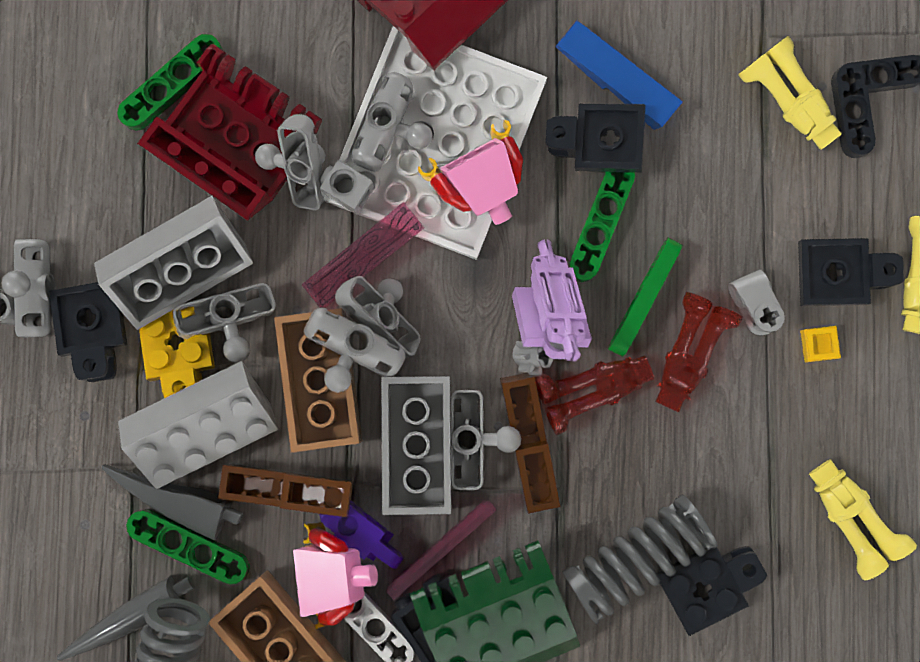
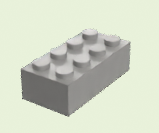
M210 196L96 261L94 265L99 286L138 330L175 309L177 306L184 304L252 265L253 261L245 242L214 197Z
M242 361L118 421L121 449L155 489L278 430L271 403Z
M450 376L381 377L382 515L451 514Z

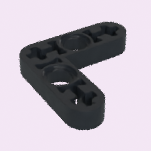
M919 55L851 62L842 65L831 78L838 130L842 133L839 138L842 151L846 156L856 159L861 158L872 151L875 146L876 138L868 93L912 88L920 84ZM909 66H911L912 70L918 71V74L914 77L912 73H904L897 77L898 72L904 71ZM874 68H882L886 71L888 75L886 83H878L874 80L872 76ZM846 73L849 78H854L855 80L850 87L848 81H842V77ZM850 91L851 95L844 98V95ZM848 103H855L860 107L861 115L858 119H852L846 114L845 107ZM859 124H862V127L858 130H856V127L849 129V127H854ZM857 137L858 140H864L865 145L859 149L858 145H852L851 140Z

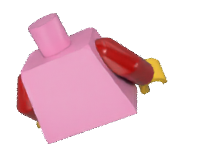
M503 120L505 132H497L492 124L490 130L491 141L440 169L433 158H428L429 162L434 166L431 172L424 173L418 166L421 177L426 181H430V185L444 202L462 212L472 211L477 216L488 211L495 225L501 224L512 217L505 201L518 194L517 185L520 183L522 176L523 157L514 138L509 136L511 125L507 120Z
M323 523L304 524V527L308 530V538H304L303 543L312 544L293 550L300 617L316 614L318 624H315L316 629L324 626H334L354 610L355 602L364 598V587L377 584L378 571L375 565H361L360 552L357 549L348 548L346 542L327 532Z

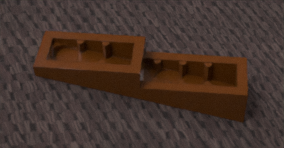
M527 372L499 378L509 426L517 429L521 435V444L515 450L527 512L529 514L560 507L549 444L546 440L535 377Z
M226 464L222 466L218 499L348 517L353 482Z

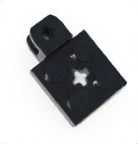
M579 103L578 119L577 116H556L547 120L545 143L548 146V151L555 157L575 158V171L642 173L646 106L645 104ZM612 130L614 135L620 138L613 145L608 146L605 141H601V137L607 136L608 131Z
M869 238L801 239L798 241L800 306L871 304V290L886 289L904 281L903 257L895 253L869 254ZM831 263L835 264L836 269L842 270V275L836 277V281H832L831 277L826 274V270L830 268Z
M98 282L50 290L49 295L57 355L61 357L71 355L73 372L79 380H87L94 383L114 379L117 372L115 349L112 348L128 345L123 313L99 286ZM91 309L92 314H96V320L88 327L87 323L81 322V317L86 316V310Z
M717 547L710 548L709 550L705 548L706 554L704 556H698L696 553L689 556L691 560L690 565L683 566L680 562L673 564L676 570L673 576L666 575L663 570L657 573L660 578V585L688 636L749 607L742 593L760 585L767 578L765 569L751 547H739L723 556ZM752 564L749 569L743 570L744 565ZM701 581L704 586L711 585L707 597L702 598L700 595L695 596L693 594L697 590L695 585L697 582Z

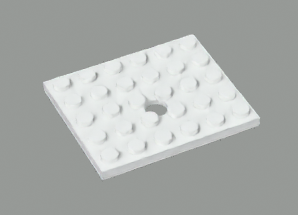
M393 26L339 159L372 180L375 189L358 215L390 226L392 219L396 215L391 227L397 230H401L413 217L402 232L409 230L407 233L477 260L492 222L489 212L487 211L477 216L472 211L462 212L444 202L430 185V181H426L421 177L418 166L424 173L431 172L434 166H432L428 158H433L440 169L491 141L490 130L492 124L497 132H505L503 120L510 122L511 130L509 136L514 138L520 150L547 77L464 45H460L445 61L433 70L412 51L407 38ZM397 72L409 78L413 85V95L401 123L410 126L415 123H426L433 129L434 137L427 147L415 149L409 145L406 138L395 135L382 167L378 171H370L354 164L351 153L356 146L357 138L366 120L367 110L373 104L376 94L382 86L383 78L388 73ZM404 86L400 96L407 100L410 89ZM382 115L378 116L374 123L384 126L391 119ZM379 144L374 156L381 160L384 148ZM350 179L341 180L337 185V191L340 193L351 191L354 182ZM325 195V202L348 210ZM405 206L406 210L409 211L401 218L398 224L400 217L404 214L400 210ZM416 223L419 225L418 230H414L413 227Z

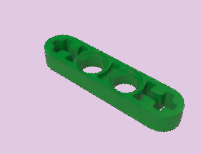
M209 34L197 36L122 101L117 111L121 123L130 130H142L184 95L203 71L189 57L193 55L196 60H199L203 54L201 48L204 45L208 47L211 44H215L223 50L217 38ZM181 64L191 66L192 70L191 75L184 80L175 77V70ZM158 85L165 86L167 88L166 97L161 101H153L150 95L151 90ZM143 97L153 107L151 110L140 101ZM132 108L138 111L140 116L136 121L130 118L129 111Z
M605 172L569 261L568 268H573L576 281L587 282L594 278L599 271L634 183L635 173L624 172L623 177L628 179V181H622L615 193L604 191V187L611 190L615 182V177L611 173L616 174L617 172ZM608 198L615 202L616 212L613 215L607 216L600 212L598 205L602 199ZM592 228L600 229L604 233V242L597 246L590 244L586 237L588 230ZM581 246L590 252L599 253L598 258L594 254L591 255L588 266L592 268V272L586 271L584 275H580L578 273L579 267L575 266V262L580 263L587 252L580 251Z
M669 237L666 238L616 330L608 350L621 357H624L673 267L682 249V244Z
M148 509L140 510L133 513L127 520V532L134 540L227 584H237L249 573V560L242 553L203 536L155 511ZM147 517V524L155 529L160 528L161 524L164 525L158 533L156 541L153 539L157 534L152 530L139 532L140 525L137 524V520ZM176 530L181 534L182 543L179 548L173 549L167 546L165 536L168 531ZM198 545H207L212 550V558L208 563H202L196 559L195 549ZM220 552H222L224 556L220 559L221 561L230 564L237 560L239 562L237 567L242 571L230 576L227 566L220 564L217 566V569H214L212 566L218 561Z

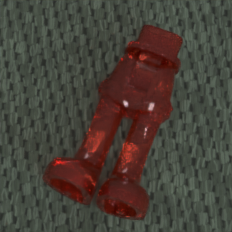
M686 292L683 297L682 305L685 310L683 324L671 352H667L665 356L666 362L662 379L657 385L661 389L655 402L676 412H680L685 400H690L691 397L687 394H691L700 381L707 376L709 371L707 366L719 337L725 330L738 328L743 320V316L724 307L713 306L710 300L690 292ZM709 313L705 329L692 356L688 354V351L702 320Z
M645 355L636 359L627 357L624 360L607 363L599 361L589 370L559 380H553L547 374L534 376L537 392L543 405L592 385H595L597 391L545 408L547 419L555 435L566 432L569 421L575 416L606 404L610 406L616 405L621 398L629 395L634 390L642 389V384L655 379Z

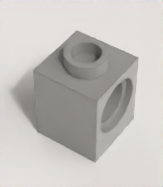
M340 160L336 162L334 167L329 165L320 179L322 183L320 189L323 194L358 215L375 189L372 180ZM343 179H350L354 182L353 188L347 193L337 191V185Z

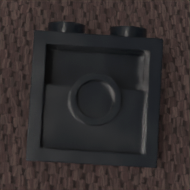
M436 573L422 583L433 610L436 607L428 585L435 582L442 591L446 607L457 603L456 597L449 585L450 575L448 573L443 577ZM408 592L394 602L396 609L392 611L391 617L421 662H436L423 634L410 596L411 592Z

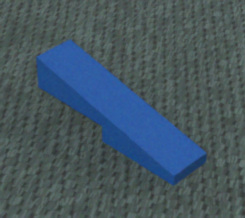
M578 20L555 46L600 88L604 89L607 87L624 104H645V123L653 130L663 127L683 102Z

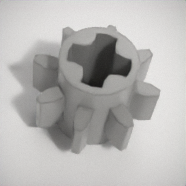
M516 341L513 349V359L519 365L518 371L528 372L529 375H542V367L550 368L553 359L545 354L543 347H523L522 341Z

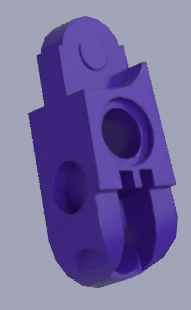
M350 500L348 517L319 514L320 520L327 528L334 532V536L346 542L348 548L357 549L360 552V558L363 560L366 557L373 561L379 558L393 569H397L404 560V556L388 543L394 534Z

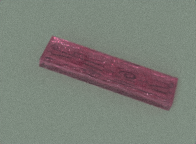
M403 202L301 285L319 307L327 308L336 300V291L344 282L356 276L364 278L425 229V227L407 204Z
M485 498L388 584L386 592L390 597L395 600L490 517L497 510L495 505Z

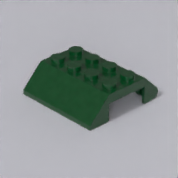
M538 540L525 545L533 566L531 570L528 569L520 548L513 550V558L522 573L520 577L509 580L506 565L498 556L493 558V562L501 580L499 583L496 582L488 561L461 572L469 594L465 597L457 575L450 576L449 585L457 600L455 604L445 606L442 591L436 582L428 585L436 607L434 610L424 587L410 593L423 634L436 662H545L581 647Z

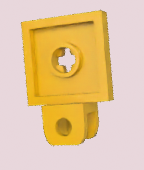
M194 307L182 309V318L195 315ZM174 309L139 329L146 380L150 382L160 380L164 398L181 391L184 387L187 388L201 381L202 374L200 371L215 368L210 333L204 335L197 334L189 339H184V342L179 343V349L177 350L168 345L173 335L177 334L179 337L173 320Z

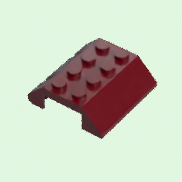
M508 0L357 1L369 12L372 10V7L407 38L412 51L430 68L435 70Z
M211 44L196 62L203 71L165 122L156 117L137 144L248 221L276 197L287 181L283 168L276 167L272 170H265L258 166L255 160V152L259 146L264 144H273L281 152L277 130L285 121L282 117L290 96L284 92L279 94L280 89L258 74L254 73L252 75V70L246 66L238 72L234 83L230 82L236 59L229 54L227 56L225 51L215 44ZM301 104L295 106L290 116L305 114L311 118L315 126L313 131L316 135L322 119L311 111L306 113V107ZM284 129V137L286 138L295 130Z

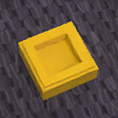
M837 326L800 330L805 362L841 358Z

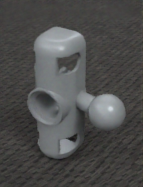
M391 72L383 78L382 86L378 90L373 104L367 110L366 120L357 138L356 146L351 153L352 160L357 166L374 172L378 171L384 163L395 135L406 138L409 145L415 149H423L430 144L432 131L429 126L424 123H415L411 126L401 123L413 95L412 82L406 76L397 72ZM404 86L410 89L407 100L400 96ZM382 115L391 119L384 126L374 123V120ZM379 144L384 148L381 160L374 156Z
M296 114L288 117L277 130L281 152L273 144H264L259 146L255 152V160L258 166L265 170H272L276 167L283 168L287 176L291 199L294 205L299 208L318 210L323 204L325 197L320 189L322 185L320 179L323 174L322 164L325 161L326 154L317 143V138L313 131L315 127L313 120L306 115ZM284 129L295 130L286 138L284 137ZM296 183L308 184V186L301 188L297 192L295 190Z
M17 239L14 242V271L8 272L3 277L2 288L7 295L14 299L16 335L22 338L44 337L51 331L49 291L56 289L54 277L50 273V247L46 241L40 239ZM23 249H25V259L22 257ZM40 251V260H33V255ZM24 315H26V326L22 321ZM38 316H41V326L34 325V320Z
M356 276L347 280L338 288L335 295L336 303L354 320V323L366 325L373 333L387 339L389 343L402 347L405 351V358L415 355L421 340L420 335L394 306V303L398 302L403 295V287L399 281L393 278L385 279L378 285L376 290L365 278ZM354 285H362L365 291L353 298L352 290ZM398 327L406 328L409 333L402 336L398 341L390 334L398 331Z
M259 283L179 305L173 311V320L179 337L183 339H189L197 334L204 335L215 331H224L227 341L224 343L223 353L229 361L237 363L244 361L250 353V345L246 339L240 337L237 325L254 321L261 316H270L274 312L276 304L271 288L267 284ZM258 289L259 298L247 301L246 293L250 290ZM194 307L195 315L182 318V309ZM220 307H227L232 310L233 315L229 318H221L215 311Z
M319 307L312 312L304 328V334L307 338L341 355L337 365L332 366L325 373V384L333 392H343L349 388L352 379L349 370L353 362L381 376L390 377L399 371L405 359V351L402 347L389 343L387 339L373 333L368 326L356 324L340 315L329 312L324 307ZM317 330L330 335L327 341L324 342L314 337ZM352 333L358 334L363 340L361 350H355L351 347L349 337ZM379 361L391 366L387 373L375 368Z
M457 390L451 396V483L457 490H478L482 487L484 483V446H497L502 452L510 453L517 450L521 444L519 431L511 426L502 427L497 433H484V397L478 390ZM455 399H461V412L454 411ZM478 399H480V412H478ZM464 430H470L476 435L477 442L473 448H466L461 444L460 435ZM461 465V478L455 479V466ZM478 465L480 466V479L478 478Z

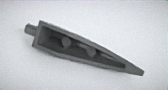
M106 464L102 465V470L142 502L166 517L213 540L218 538L225 521L239 525L242 520L243 512L231 508L233 500L218 499L219 494L207 489L171 483L155 489L144 476Z
M172 575L146 589L87 630L58 654L57 660L62 661L85 653L143 628L147 625L145 613L148 605L155 600L165 598L185 600L183 595L195 588L192 579L187 577L176 583Z

